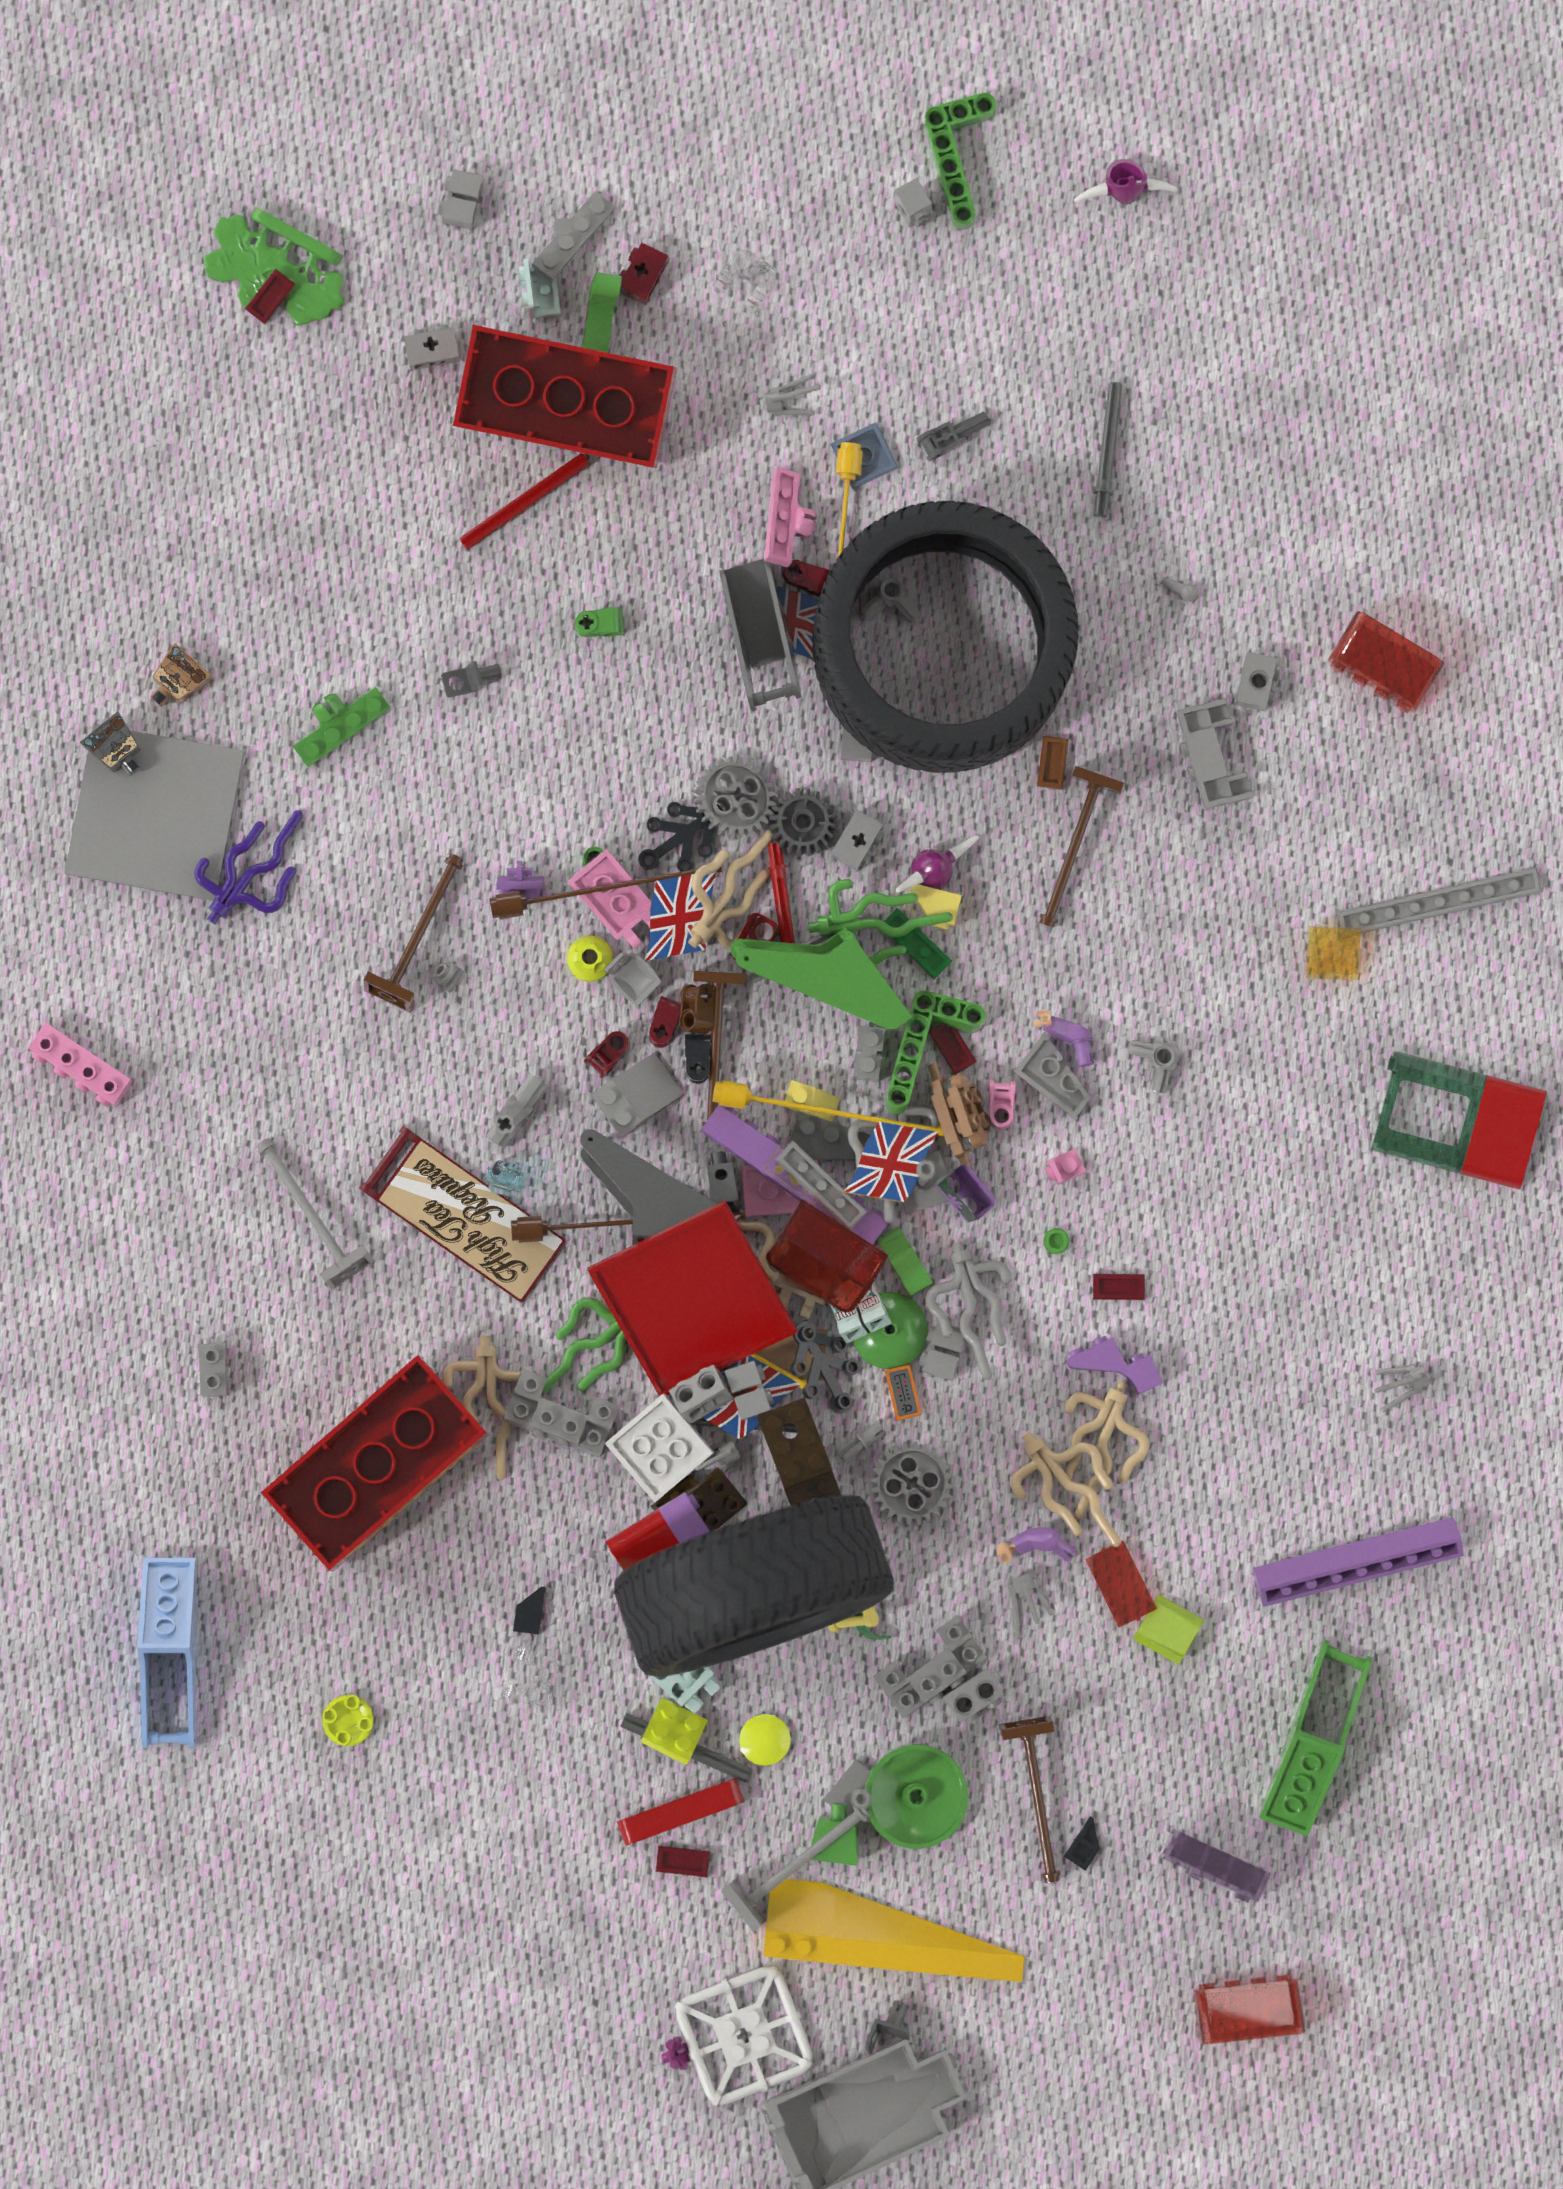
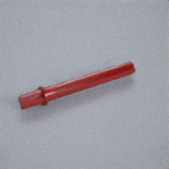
M780 842L769 843L767 849L770 867H767V870H770L777 922L778 926H780V942L795 943L785 870L788 866L784 864L783 851L778 846Z

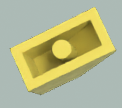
M922 885L910 888L911 893L917 894L918 900L916 902L925 916L950 912L953 915V919L950 922L933 925L934 928L948 930L949 927L954 928L962 895Z
M791 1080L785 1101L837 1110L840 1098L818 1088ZM783 1106L784 1108L803 1112L833 1122L835 1116Z

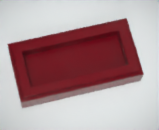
M275 268L244 309L263 324H266L296 284Z
M940 1024L928 1031L954 1075L977 1063L957 1028Z
M1093 1274V1300H1145V1274Z
M658 1845L655 1872L707 1877L710 1851Z

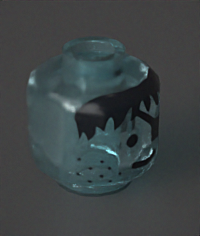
M498 1160L494 1163L493 1167L488 1166L485 1181L489 1182V1190L492 1193L511 1197L515 1192H520L522 1188L524 1172H521L518 1164Z

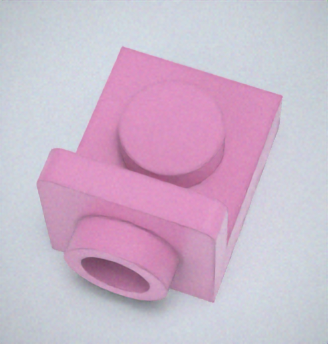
M1076 1149L1048 1160V1167L1045 1168L1050 1181H1056L1057 1185L1086 1172Z

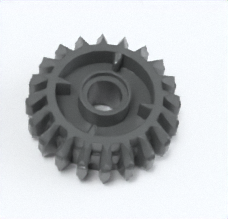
M796 788L795 797H792V794L787 791V801L781 797L777 799L781 808L775 805L772 806V810L778 815H770L769 820L777 822V824L770 825L769 830H778L772 836L773 840L782 838L778 846L783 848L788 844V854L792 853L793 848H797V857H801L802 849H806V855L810 857V848L814 847L815 851L819 854L821 853L819 844L821 843L827 848L829 843L825 838L834 839L835 834L830 832L829 829H837V824L830 823V821L837 819V814H829L834 809L833 804L824 806L828 801L827 796L819 801V791H816L814 796L811 797L809 796L810 788L805 789V795H801L800 789ZM801 816H805L810 819L811 824L807 828H800L797 826L796 820Z

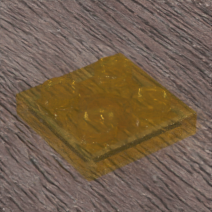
M1309 926L1306 978L1358 980L1361 929Z

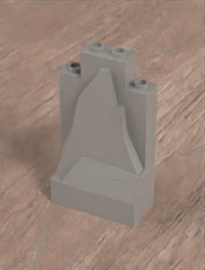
M902 2039L821 2078L813 2079L759 2104L795 2188L838 2189L950 2136L948 2129H951L950 2123L946 2115H941L939 2111L967 2099L965 2092L968 2091L962 2077L958 2078L954 2068L957 2067V2063L952 2053L947 2054L946 2050H941L922 2060L916 2061L915 2057H918V2052L913 2042L908 2043L907 2039Z

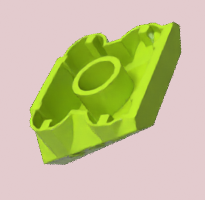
M1158 1594L1134 1635L1133 1640L1179 1665L1202 1626L1204 1619Z

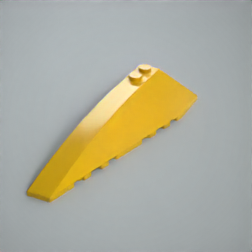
M785 1879L769 1892L763 1957L1022 1982L1025 1956L829 1884Z

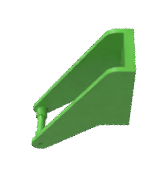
M846 927L820 945L736 939L730 946V952L736 958V962L741 968L886 1029H896L912 1018L907 1008Z
M1325 1639L1322 1641L1259 1816L1260 1819L1308 1836L1344 1753L1347 1735L1373 1659L1370 1656L1364 1659L1340 1652L1337 1648L1328 1645L1329 1641ZM1324 1657L1351 1665L1352 1668L1361 1671L1335 1743L1301 1731L1302 1721Z

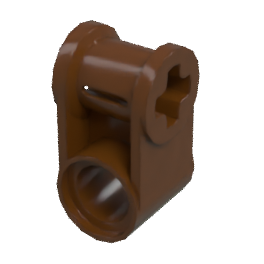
M693 984L685 985L681 990L679 1024L683 1031L702 1034L711 1031L714 1023L713 1008L715 992L711 985L701 984L696 987Z

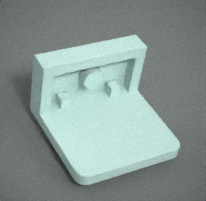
M528 258L523 259L524 266H519L521 286L527 289L522 291L524 311L530 312L531 319L560 316L557 278L550 282L532 266L529 267Z

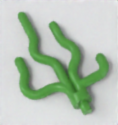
M843 879L834 882L829 888L828 900L831 914L817 916L818 921L808 923L809 933L820 932V936L836 934L846 927L858 942L856 934L853 932L855 930L875 928L889 937H902L918 927L950 922L953 919V915L950 912L916 917L908 920L900 927H891L877 918L855 920L864 912L869 904L879 903L885 906H899L915 903L918 900V896L915 893L897 896L870 893L863 896L852 910L841 912L838 893L841 890L851 888L853 885L850 879ZM903 945L887 947L869 958L876 966L886 958L904 955L907 949Z
M587 1297L577 1301L571 1308L567 1322L556 1332V1338L563 1340L576 1327L580 1314L585 1308H592L601 1318L612 1324L595 1339H580L570 1344L565 1351L562 1363L547 1377L541 1395L546 1394L568 1372L573 1365L575 1354L579 1350L601 1348L616 1334L615 1354L612 1360L595 1366L577 1384V1388L580 1391H585L600 1375L614 1371L623 1362L626 1338L611 1311L598 1300Z

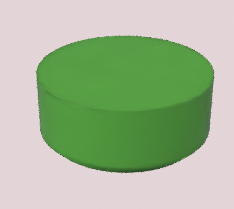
M1053 1228L1045 1234L1043 1244L1049 1253L1061 1254L1069 1245V1237L1064 1230Z

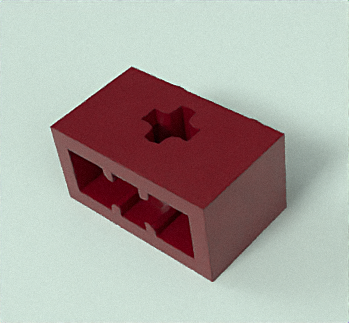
M641 242L639 248H633L628 258V261L631 263L627 271L623 269L619 275L621 276L620 293L647 305L669 262V255ZM642 268H645L646 275L642 274L641 277H638L637 271H641Z

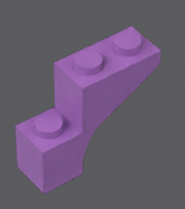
M1106 1336L1093 1341V1347L1085 1351L1083 1347H1079L1069 1352L1070 1358L1065 1360L1071 1369L1119 1373L1132 1383L1138 1395L1163 1383L1150 1355L1144 1357L1142 1353L1128 1359L1130 1364L1126 1365L1114 1338L1107 1340Z

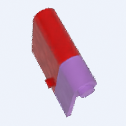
M684 1492L605 1542L616 1561L625 1571L651 1555L710 1531L696 1510L700 1508L693 1494L687 1496Z

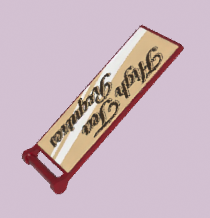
M402 1126L399 1130L400 1135L365 1183L362 1182L359 1189L521 1303L524 1302L566 1240L553 1230H549L548 1236H543V1241L519 1243V1240L512 1241L511 1220L531 1215L407 1127ZM411 1140L414 1142V1146L380 1193L374 1190L375 1186L407 1141Z

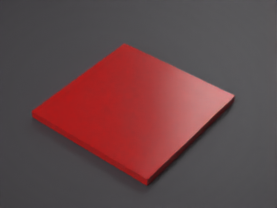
M726 1200L587 1268L588 1273L659 1397L663 1393L666 1395L671 1394L670 1389L674 1388L679 1382L698 1374L703 1368L714 1364L718 1370H721L798 1333L795 1323Z

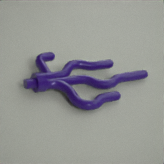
M300 810L293 812L277 836L273 845L272 858L268 862L250 866L237 884L235 860L238 855L248 851L254 845L265 828L262 821L256 822L245 840L228 851L225 857L227 879L222 888L205 877L204 872L209 866V860L207 858L200 859L194 870L196 882L216 896L208 907L212 911L207 918L209 922L216 925L220 917L226 919L233 907L239 903H247L263 913L276 912L284 905L287 897V887L296 874V869L292 866L288 867L277 884L276 898L273 902L265 903L256 896L243 892L255 875L270 872L281 863L284 845L303 817V813Z

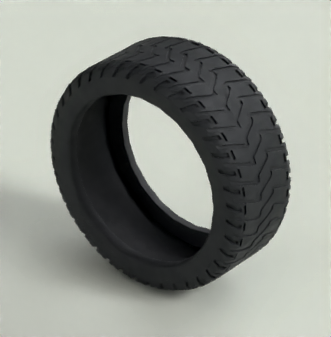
M953 500L918 503L917 505H909L898 509L896 512L892 511L881 517L878 521L871 523L863 529L862 533H858L852 539L848 547H845L836 559L837 562L832 565L827 580L824 582L814 618L812 634V654L817 681L820 682V689L824 699L827 700L829 708L833 715L838 718L844 729L851 733V736L862 746H866L868 750L879 757H883L896 765H902L906 768L933 773H956L978 769L1007 757L1030 741L1045 725L1066 688L1077 656L1079 638L1078 614L1073 592L1063 569L1045 544L1034 533L1030 532L1028 528L1001 512L985 506L975 505L974 503L955 502ZM928 552H949L979 559L1001 572L1020 592L1031 612L1037 634V663L1033 677L1027 687L1008 706L986 718L962 724H934L910 717L888 704L866 680L857 664L851 642L852 608L864 588L882 570L907 557Z
M836 1495L802 1502L757 1515L694 1537L651 1555L632 1565L615 1579L614 1595L639 1668L647 1676H671L740 1658L810 1634L875 1606L893 1592L894 1578L869 1505L861 1496Z

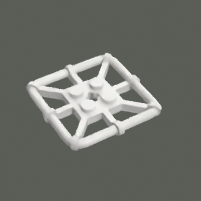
M777 1966L760 1967L729 1980L724 1978L720 1980L721 1983L690 1994L681 1999L680 2002L677 2001L675 2005L677 2020L690 2052L688 2053L689 2060H693L704 2092L708 2099L712 2101V2105L729 2104L760 2091L762 2093L768 2092V2088L802 2076L814 2067L812 2050L800 2021L802 2016L800 2011L796 2010L786 1981L781 1972L778 1971ZM767 1977L756 2003L738 2009L731 1990ZM774 1980L787 2015L767 2022L762 2009V2003ZM725 1993L732 2012L714 2018L689 2006ZM687 2014L712 2024L719 2042L699 2049ZM790 2022L803 2058L776 2046L770 2029ZM741 2028L752 2032L747 2043L737 2038ZM722 2048L728 2066L715 2091L702 2056ZM771 2053H776L800 2065L764 2079L757 2059ZM751 2062L758 2081L723 2094L733 2069Z

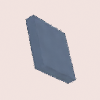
M877 422L830 444L836 457L838 449L841 448V443L848 442L861 445V451H863L861 476L856 477L855 481L850 480L852 490L898 469Z

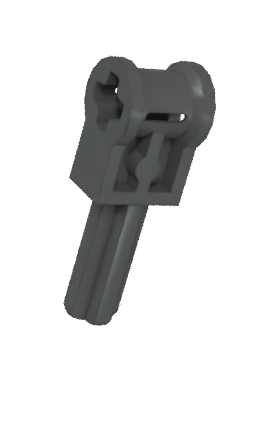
M981 412L954 426L948 421L926 431L916 439L918 443H922L928 455L926 457L928 462L933 461L960 447V439L989 426L990 420L985 412Z

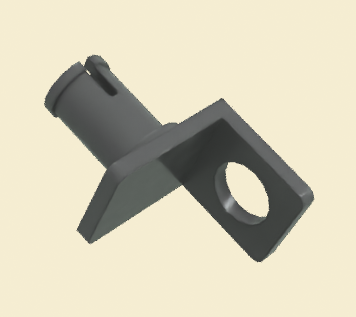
M472 661L466 668L441 674L447 698L474 693L482 686L483 682L500 680L502 678L501 668L498 663L478 668L477 661ZM457 676L462 680L463 686L460 690H454L450 687L449 680L451 677Z
M894 2000L887 2021L875 2018L865 2043L868 2054H872L880 2032L910 2040L909 2030L901 2027L909 2005L901 2002V2005H899L900 2001Z

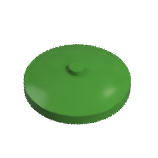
M908 1744L892 1749L876 1762L865 1784V1790L871 1795V1803L866 1807L871 1814L868 1817L871 1824L886 1840L904 1848L923 1849L943 1842L956 1831L966 1813L968 1789L963 1772L949 1755L932 1746Z

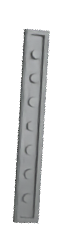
M1534 867L1340 911L1336 914L1341 935L1344 938L1541 893L1542 889L1537 869Z

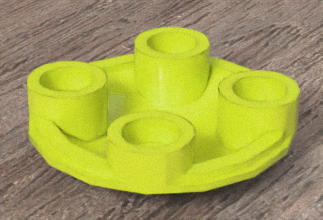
M342 1695L333 1699L322 1713V1725L325 1734L332 1742L341 1746H354L362 1743L369 1736L373 1728L374 1716L370 1706L363 1699L355 1695Z
M768 1714L757 1715L748 1720L741 1729L739 1738L741 1751L746 1758L757 1765L763 1766L776 1764L783 1759L790 1748L791 1742L789 1729L785 1723L776 1716Z

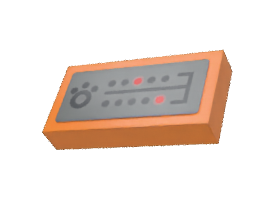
M910 1365L885 1370L896 1421L922 1415Z

